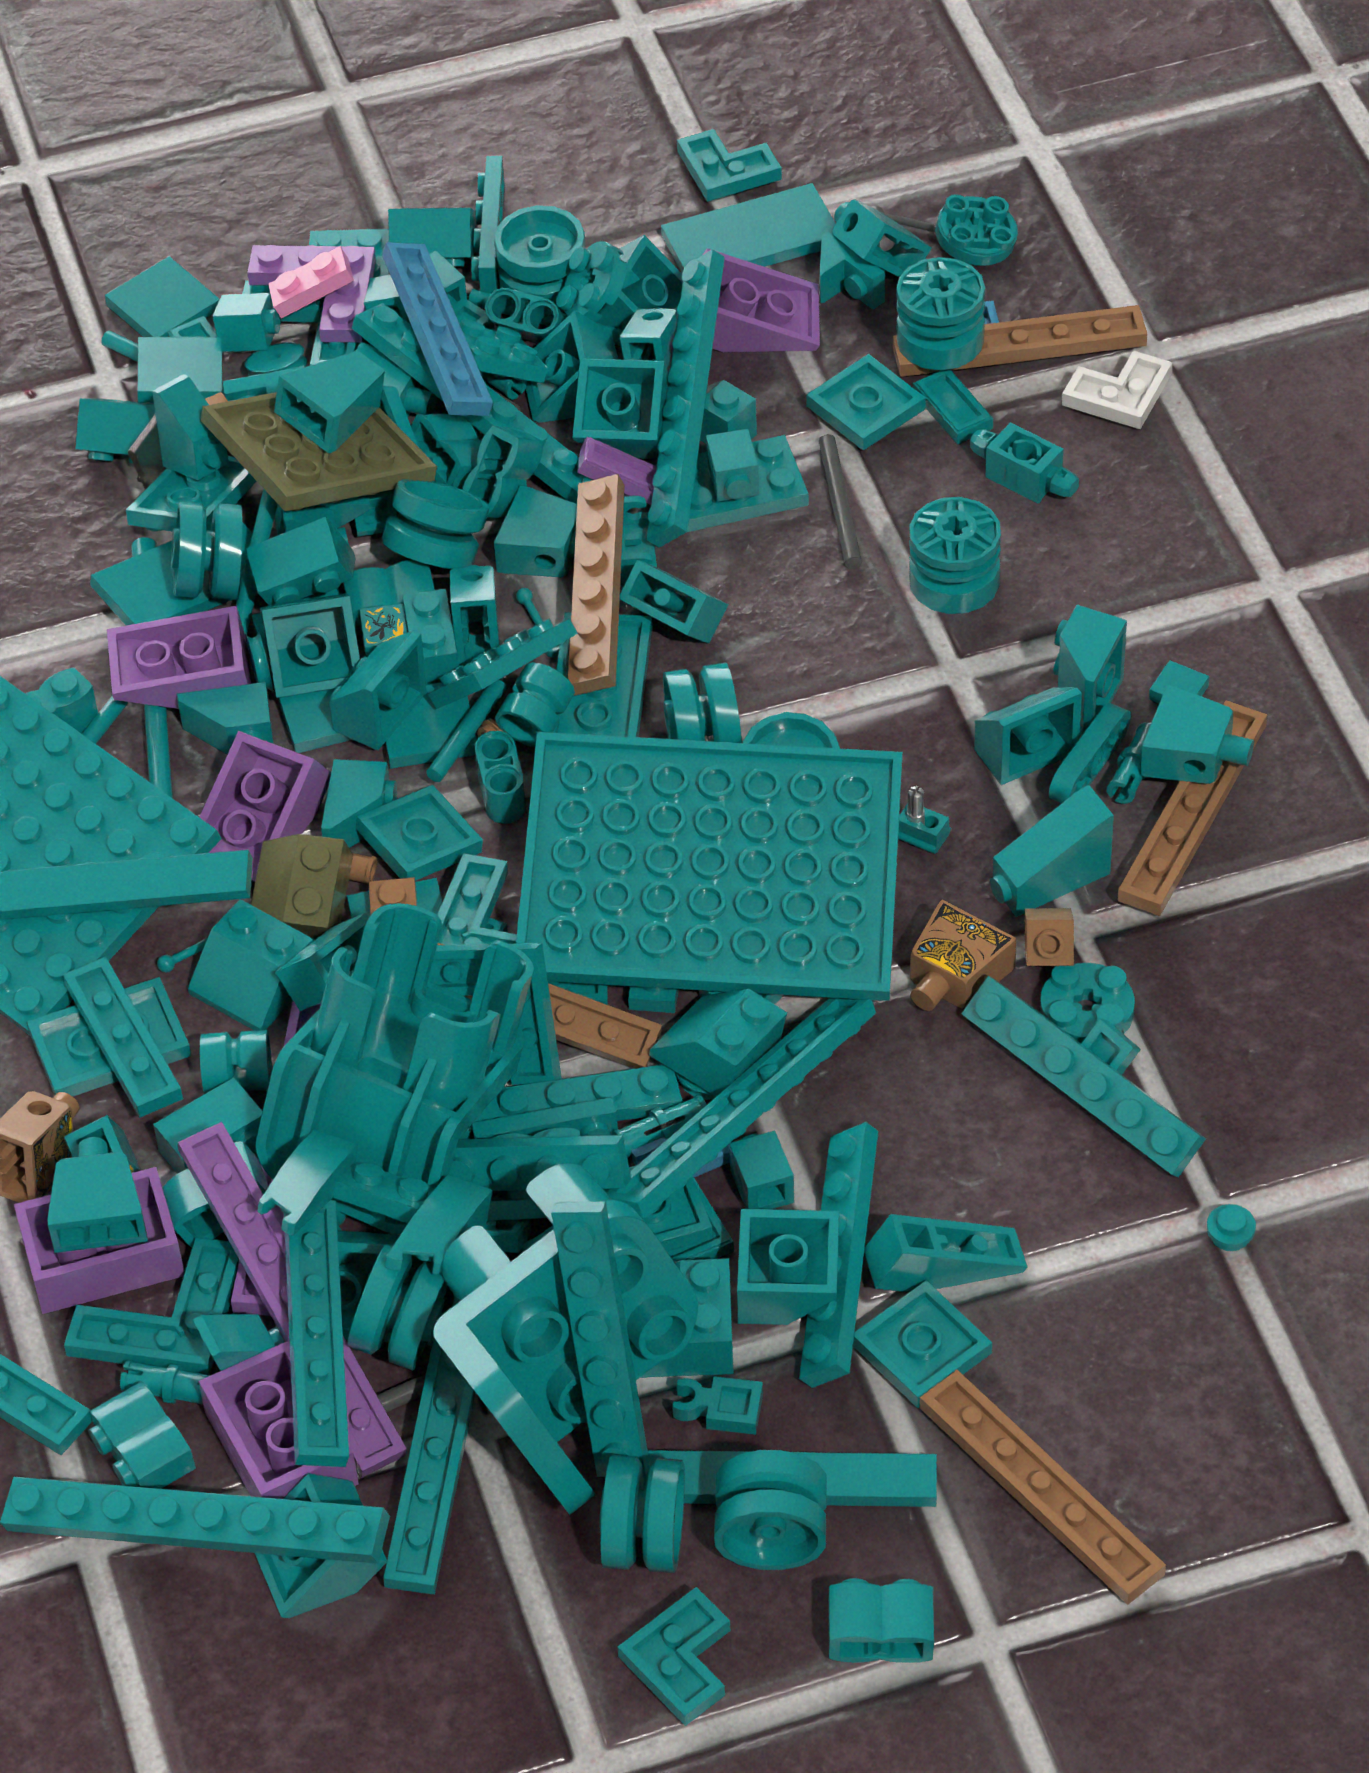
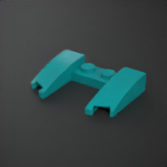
M313 1130L287 1159L259 1201L257 1212L261 1215L268 1213L275 1205L279 1206L283 1213L289 1214L283 1218L281 1230L292 1236L332 1198L408 1223L387 1254L385 1268L401 1271L402 1261L408 1255H416L422 1261H433L432 1274H440L442 1272L444 1256L450 1245L469 1228L477 1225L484 1227L486 1225L492 1189L447 1175L436 1188H432L420 1179L403 1178L385 1172L376 1164L356 1162L358 1144Z

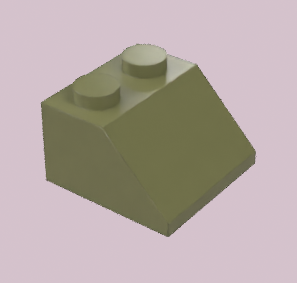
M296 834L263 841L251 905L316 940L331 927L341 923L353 853L344 839Z

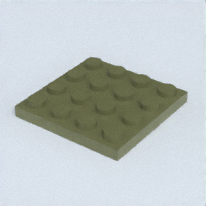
M277 392L202 407L201 422L284 511H297L304 507L328 502L336 503L343 499L362 495H375L382 491L396 489L397 482L402 479L435 481L437 466L380 407L335 452L329 454L274 413Z

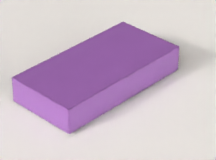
M587 437L580 449L577 473L593 480L619 474L625 484V494L646 498V503L652 504L653 478L657 466L591 437Z

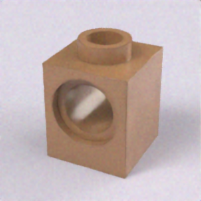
M1071 908L1024 909L1025 959L1027 966H1074V919Z

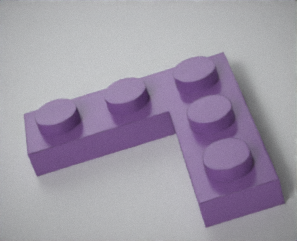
M253 245L247 272L249 285H268L281 274L294 271L311 262L317 255L330 252L340 246ZM341 246L349 259L354 281L325 296L319 328L321 342L361 343L363 337L351 328L355 315L366 311L364 299L370 278H373L376 263L375 247Z

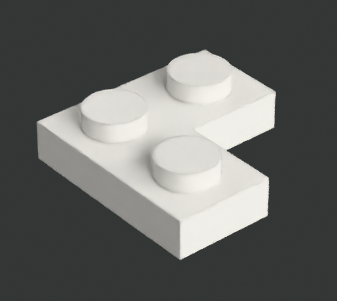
M1133 350L1118 378L1078 366L1062 393V406L1141 429L1172 375L1173 362Z

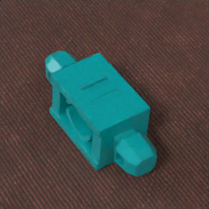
M1011 422L1000 434L985 429H978L970 439L972 451L986 459V478L1037 504L1042 501V498L1049 491L1062 497H1072L1079 487V478L1076 474L1063 467V448Z

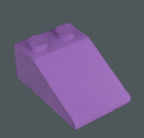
M707 248V249L705 250V252L703 253V255H704L705 253H707L708 251H710L711 249H708V248ZM718 252L725 257L712 349L721 352L816 351L820 346L819 284Z
M237 606L107 629L111 686L114 700L179 709L177 693L251 684L245 633Z
M238 731L200 814V818L214 827L222 838L209 853L249 850L253 857L251 881L255 882L263 841L303 833L317 814L329 787L331 772L313 758Z

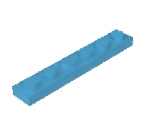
M386 242L382 254L448 414L489 416L493 401L426 245Z

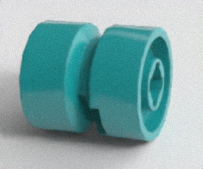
M528 663L524 666L513 685V693L508 694L495 716L496 724L503 732L512 736L513 740L529 747H535L537 732L553 733L558 724L557 715L565 712L575 694L574 686L569 679L554 668L541 663Z
M268 1030L241 1031L237 1039H233L228 1032L201 1034L200 1069L204 1094L233 1077L246 1092L268 1090L272 1074L271 1044Z

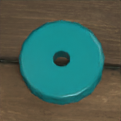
M283 342L270 345L268 350H259L252 353L245 360L244 366L249 370L248 376L302 366L306 367L308 360L303 355L304 348L302 345L294 342Z
M258 630V634L253 638L248 637L245 633L255 683L266 682V688L270 689L273 693L270 670L260 632Z

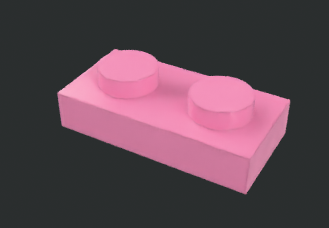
M340 246L330 252L317 255L311 262L294 271L281 274L268 285L273 307L282 319L353 282L354 279L349 259Z

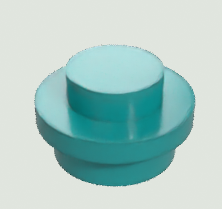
M1235 1204L1221 1205L1215 1208L1208 1216L1207 1233L1213 1243L1222 1250H1240L1255 1235V1218L1250 1211L1242 1206Z

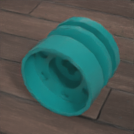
M945 257L923 259L909 266L899 277L896 288V309L898 312L896 328L900 352L909 362L922 368L933 370L959 368L973 361L982 351L985 334V318L983 315L985 309V285L982 275L972 265L958 259Z
M964 497L941 498L927 503L918 510L909 525L910 590L916 599L929 609L946 614L969 613L984 607L995 597L1000 586L999 556L1001 554L1000 521L994 512L979 501Z

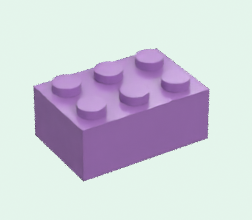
M156 1167L132 1173L142 1208L148 1237L147 1242L54 1253L47 1221L51 1195L14 1204L42 1314L184 1276L185 1273L177 1237Z
M290 1341L199 1381L205 1414L250 1496L284 1499L308 1473L353 1481L354 1486L359 1485L354 1453L350 1445L349 1459L346 1467L295 1465Z

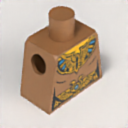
M941 900L911 953L910 979L916 984L910 994L913 1002L926 1011H932L941 999L961 1009L966 1008L988 976L1000 982L1015 968L1016 938Z
M35 1091L27 1092L0 1118V1196L21 1203L48 1194L53 1186L56 1163L61 1159L72 1157L64 1136L73 1132V1118L80 1109L77 1100L73 1096L65 1092H58L51 1098Z

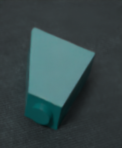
M354 351L279 375L274 413L328 454L335 452L380 407L385 370L360 351Z
M1090 785L1081 788L993 857V878L990 879L991 890L997 901L1000 903L1005 902L1016 917L1024 914V909L1037 908L1110 874L1114 815Z

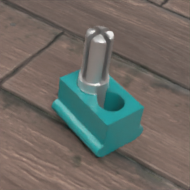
M918 786L911 787L908 790V803L899 815L898 839L936 854L951 831L949 817L925 808L923 789L919 788L918 790Z

